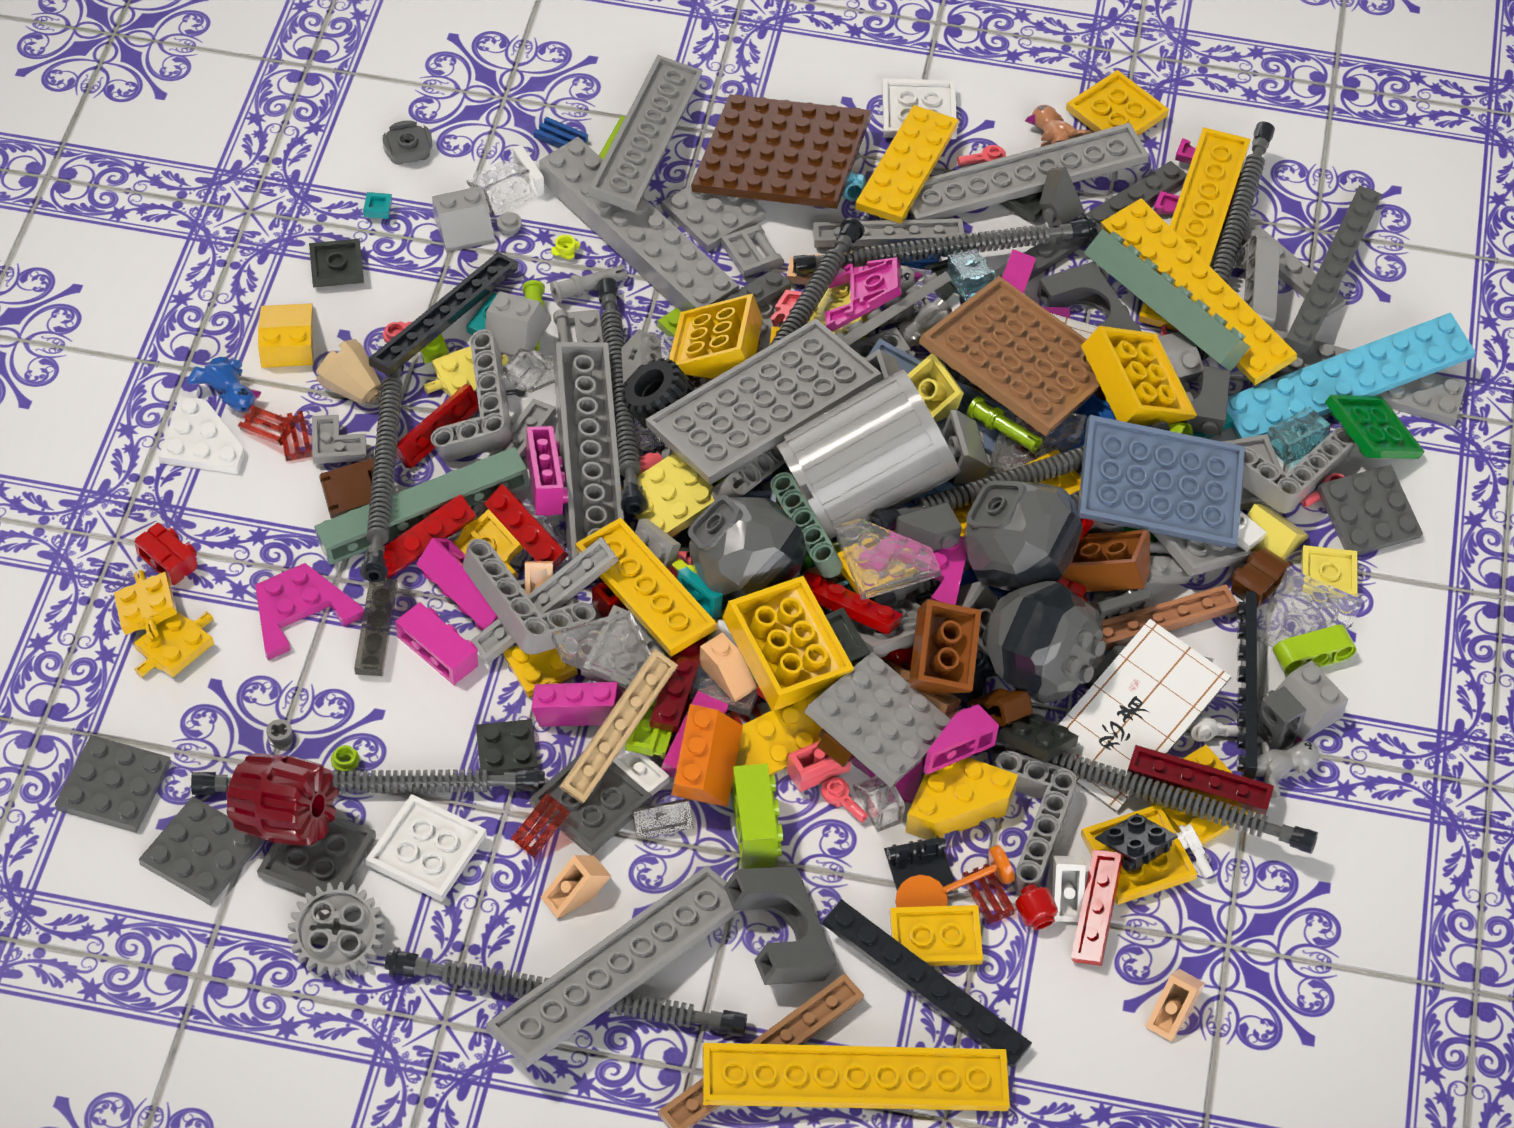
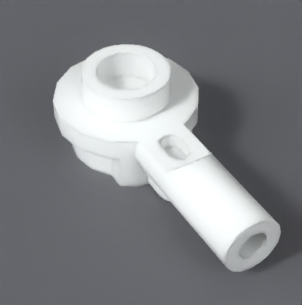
M1199 716L1191 723L1190 734L1194 740L1205 742L1215 736L1237 737L1242 727L1222 725V723H1216L1215 718Z
M1183 824L1180 825L1181 832L1177 835L1184 849L1191 848L1197 859L1196 865L1203 878L1210 877L1214 872L1204 855L1206 853L1192 825L1188 824L1185 827Z

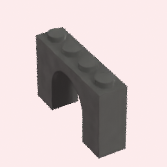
M1094 261L1039 279L1037 296L1044 307L1066 308L1077 304L1089 305L1100 310L1107 318L1104 322L1091 328L1097 329L1099 326L1141 331L1139 324L1135 323L1131 318L1127 306L1121 303L1116 290L1109 285L1104 272L1099 270Z
M1204 366L1199 381L1198 397L1191 401L1197 416L1194 419L1176 423L1191 424L1195 432L1221 436L1226 421L1230 370Z
M797 868L736 869L724 886L734 911L763 909L774 912L786 920L796 938V941L767 943L754 961L764 985L825 981L836 967L837 962Z

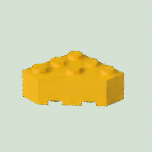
M969 757L928 775L925 773L907 814L905 832L926 840L933 839L934 836L943 838L944 834L958 830V832L979 825L983 820L992 817L997 819L1005 816L1015 794L1018 774Z

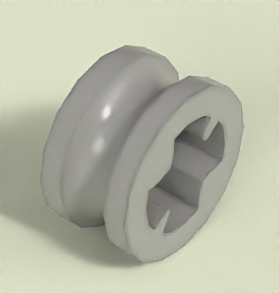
M277 719L268 724L266 734L268 742L272 747L284 748L291 744L293 733L288 721ZM282 731L285 732V735L279 734V735H277V737H276L275 734H274L275 732H277V733H281Z

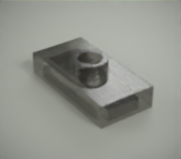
M688 799L631 809L637 840L694 829L690 801Z

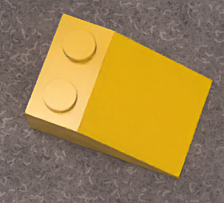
M313 303L261 306L258 326V350L261 368L314 365Z

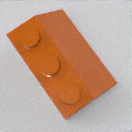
M690 704L671 796L728 807L733 781V766L736 765L743 725L719 710Z

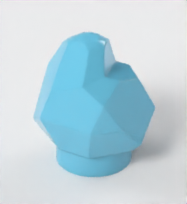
M851 171L843 192L844 198L851 201L858 199L867 184L864 175Z

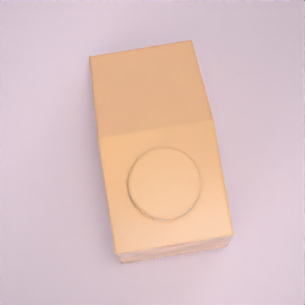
M723 632L700 646V667L734 703L757 688L740 650Z
M573 855L540 898L556 918H562L594 898L610 879L611 875L594 855Z
M1181 969L1175 971L1170 975L1145 1027L1172 1042L1192 1011L1205 983Z

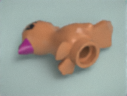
M1049 105L1037 106L1032 115L1028 116L1025 122L1035 125L1044 131L1041 141L1047 142L1041 143V147L1092 133L1089 130H1075L1073 126L1064 122V119L1061 118L1062 116Z

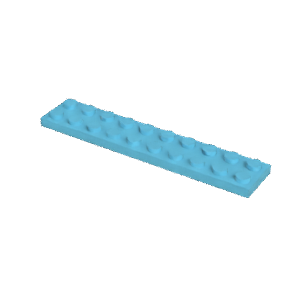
M1450 312L1228 396L1227 413L1234 420L1232 429L1238 439L1265 434L1270 436L1331 413V410L1325 403L1330 395L1375 396L1472 359L1476 351Z

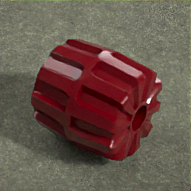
M251 754L246 756L241 764H237L233 771L226 793L227 816L232 820L233 827L240 833L280 844L314 845L317 840L323 839L328 834L329 827L327 823L332 822L336 817L337 809L333 806V802L339 796V790L336 787H332L331 783L335 775L330 769L324 768L322 764L302 758L285 755Z

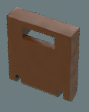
M374 458L319 475L331 519L370 504Z

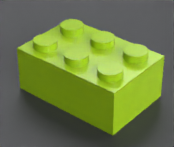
M768 763L733 766L732 802L741 869L774 868L777 865V857L782 856L781 841H783L782 824H778L777 818L779 816V802L774 797V792H776L775 775H769Z

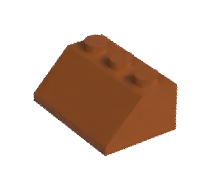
M1149 530L1085 534L1079 541L1072 562L1061 578L1069 580L1070 583L1075 582L1084 585L1086 593L1144 589L1150 574Z
M927 599L918 608L909 678L911 688L932 694L973 691L981 610Z

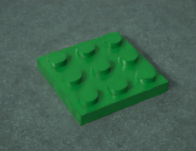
M1330 395L1325 401L1331 410L1332 416L1339 420L1345 428L1346 434L1355 441L1359 451L1365 457L1419 459L1425 452L1383 397Z

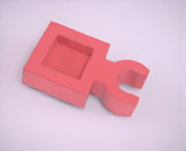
M785 290L775 306L776 312L771 317L774 327H777L782 321L784 323L802 292Z

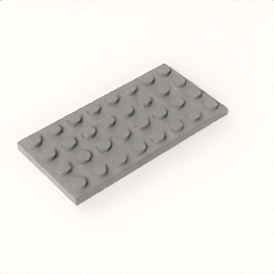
M814 319L648 417L646 425L711 485L784 441V436L880 382L882 380V373L819 320Z

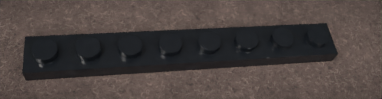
M497 252L370 356L369 366L391 376L518 270V261Z
M1246 591L1244 601L1238 602L1237 618H1242V623H1238L1237 639L1242 640V644H1239L1237 649V661H1241V666H1238L1237 682L1241 683V688H1238L1237 704L1241 705V710H1238L1237 727H1242V730L1237 735V749H1241V755H1238L1236 770L1241 772V776L1254 780L1257 771V592Z
M841 899L823 920V925L983 1047L986 1049H1006L1007 1065L1012 1069L1031 1047V1041Z

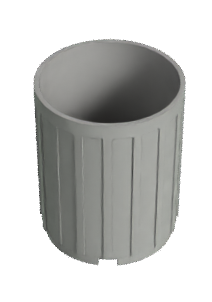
M904 369L895 372L784 436L785 440L777 445L829 539L838 535L840 538H843L869 524L874 510L879 509L883 511L893 507L898 508L961 474L939 427Z

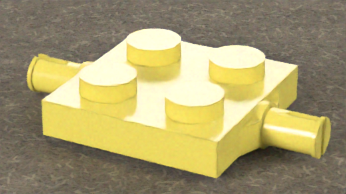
M471 346L432 360V368L437 375V380L424 384L427 394L442 389L451 397L464 384L471 385L473 390L477 392ZM503 354L501 356L502 365H508L509 360L506 354Z

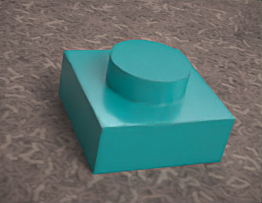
M367 192L363 208L364 217L389 219L392 194Z

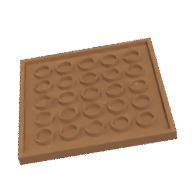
M1000 276L925 332L918 342L930 353L947 363L950 368L958 371L972 384L977 385L989 394L992 399L1000 402L1011 410L1014 415L1026 421L1036 431L1045 436L1101 389L1081 347L1087 339Z

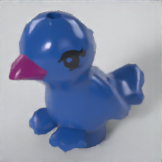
M226 357L212 359L205 368L194 367L187 380L190 385L208 384L216 391L225 393L219 396L222 398V402L237 412H246L251 409L255 400L262 393L243 385L239 378L242 373V369H240L242 367L241 361L229 360Z

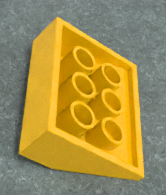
M753 293L680 312L669 359L675 362L685 375L714 379L755 355L763 317Z
M1099 326L1081 345L1116 420L1146 426L1161 420L1166 421L1167 424L1194 419L1197 416L1156 333Z
M804 576L728 601L722 618L772 712L798 703L839 680L845 674L853 672L854 667Z

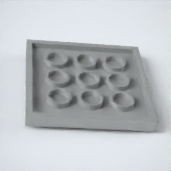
M874 652L867 655L854 666L853 672L841 677L810 703L805 710V713L890 788L927 756L929 748L951 721L949 717L919 691L911 688L904 678Z

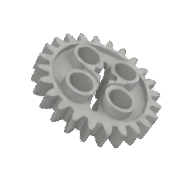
M340 882L337 890H333L331 883H328L327 891L325 892L317 886V895L313 897L311 894L305 893L307 903L298 901L297 907L300 912H291V918L296 921L288 923V929L295 932L288 935L289 942L296 943L291 947L293 954L300 953L297 957L299 963L308 960L306 965L307 971L317 967L319 977L323 975L325 970L329 972L330 979L334 978L336 971H340L341 976L346 978V970L351 969L357 975V965L360 964L367 969L368 963L366 958L369 957L375 960L377 958L373 948L382 949L383 947L382 942L377 939L385 937V931L379 929L385 925V921L383 918H377L382 914L381 908H373L375 905L373 897L365 901L366 890L356 894L354 884L351 885L348 891L344 889L343 882ZM321 910L331 912L330 917L326 920L317 919L316 914ZM351 912H357L361 915L360 919L356 922L345 920L346 916ZM313 926L319 928L314 931L310 930ZM341 926L338 935H333L332 931L335 930V927ZM362 930L363 933L356 934L355 931ZM320 938L328 941L327 945L322 949H316L312 946L313 942ZM352 940L358 943L357 947L352 951L342 949L343 944L347 941Z

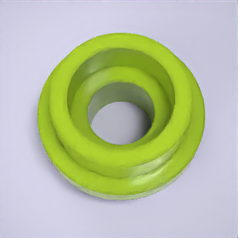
M348 745L336 748L331 756L332 767L340 773L341 771H346V773H349V770L354 771L360 763L358 752Z

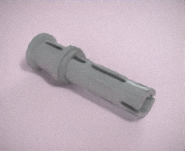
M621 264L582 277L572 275L570 279L561 282H550V291L555 303L558 304L562 302V299L573 296L578 298L585 291L597 288V284L601 279L612 278L616 282L625 281L628 279L627 271L623 272L625 266Z

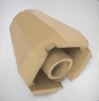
M356 339L342 342L339 345L342 350L338 353L334 350L328 353L316 370L318 375L317 381L323 387L361 405L374 403L381 395V382L374 368L369 366V358L364 347Z

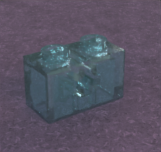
M977 249L947 255L948 275L965 301L997 278L995 271L990 269L986 258H982Z
M1309 407L1270 427L1268 437L1275 454L1288 465L1309 454L1330 435V424L1314 409Z

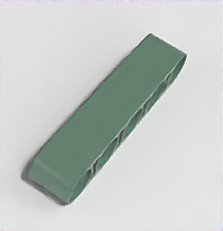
M787 472L777 474L771 480V489L783 510L801 528L805 539V548L816 568L825 578L837 576L843 568L842 561L795 479Z

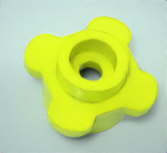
M561 235L556 239L555 247L551 248V253L554 256L559 255L562 258L571 260L575 257V251L580 248V243L570 235Z

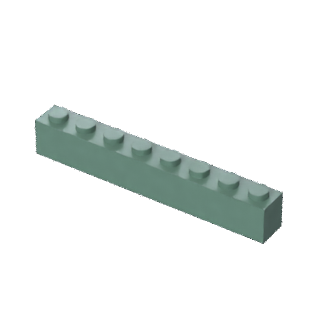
M1102 229L1085 250L1084 254L1219 364L1232 371L1250 348L1243 341L1246 336L1234 327L1231 330L1225 327L1228 322L1217 313L1214 316L1208 313L1210 310L1209 306L1200 299L1194 302L1191 299L1193 294L1182 285L1179 288L1174 286L1173 284L1176 281L1165 271L1159 274L1156 271L1159 266L1148 258L1143 261L1140 258L1142 253L1131 244L1128 247L1123 245L1125 239L1115 231L1109 234Z
M513 447L501 451L488 458L393 494L387 542L395 540L460 494L471 509H473L475 505L485 503L501 484L507 486L512 493L529 487L528 471L516 448ZM370 504L330 520H325L314 526L318 542L329 565L368 550L369 545H371L366 537Z

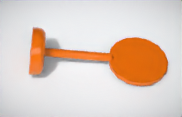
M996 845L988 850L991 866L944 887L939 881L930 876L917 875L908 878L902 882L897 890L895 904L896 907L947 906L948 898L946 893L993 872L997 879L1006 885L1015 881L1014 872L1001 846Z

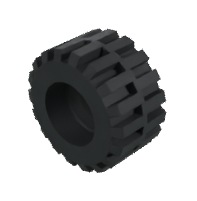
M659 358L657 361L652 360L648 364L642 365L625 383L626 387L622 391L624 406L645 429L648 428L646 425L648 417L694 391L693 383L679 366L670 359Z

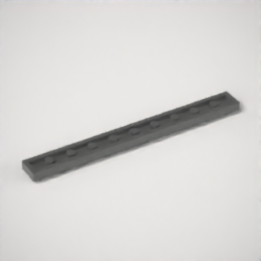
M1169 161L1077 220L1090 216L1092 220L1096 221L1098 235L1102 230V221L1141 198L1148 205L1152 204L1157 200L1160 191L1169 193L1182 185L1187 174L1172 161ZM1061 237L1049 238L1048 244L1042 243V245L1033 246L1024 252L1036 258L1028 281L1091 241L1086 239H1061ZM1007 263L990 273V282L998 276L1002 278Z
M1359 185L1286 336L1285 342L1291 348L1308 354L1382 197L1381 193Z

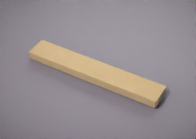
M657 649L651 652L559 788L581 804L587 800L678 665Z

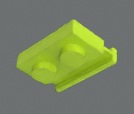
M653 701L626 741L625 750L653 756V754L660 755L661 758L665 759L674 732L650 727V719L656 701Z

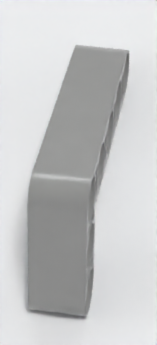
M479 330L470 339L480 417L440 427L431 435L433 446L440 458L445 461H452L507 445L512 439L501 351L489 330Z
M1338 427L1288 473H1285L1252 448L1245 446L1242 486L1276 511L1288 513L1321 484L1328 475L1346 461L1355 441L1346 434L1344 427Z
M474 539L469 542L463 561V568L522 651L528 654H538L589 636L596 616V611L590 604L579 602L541 614L491 544L483 539Z
M1003 751L998 755L995 767L1018 774L1015 791L1042 800L1016 867L1013 887L1018 895H1022L1020 891L1029 885L1037 884V887L1041 886L1073 800L1077 779L1075 774L1066 768L1013 751ZM1032 854H1037L1041 857H1035Z

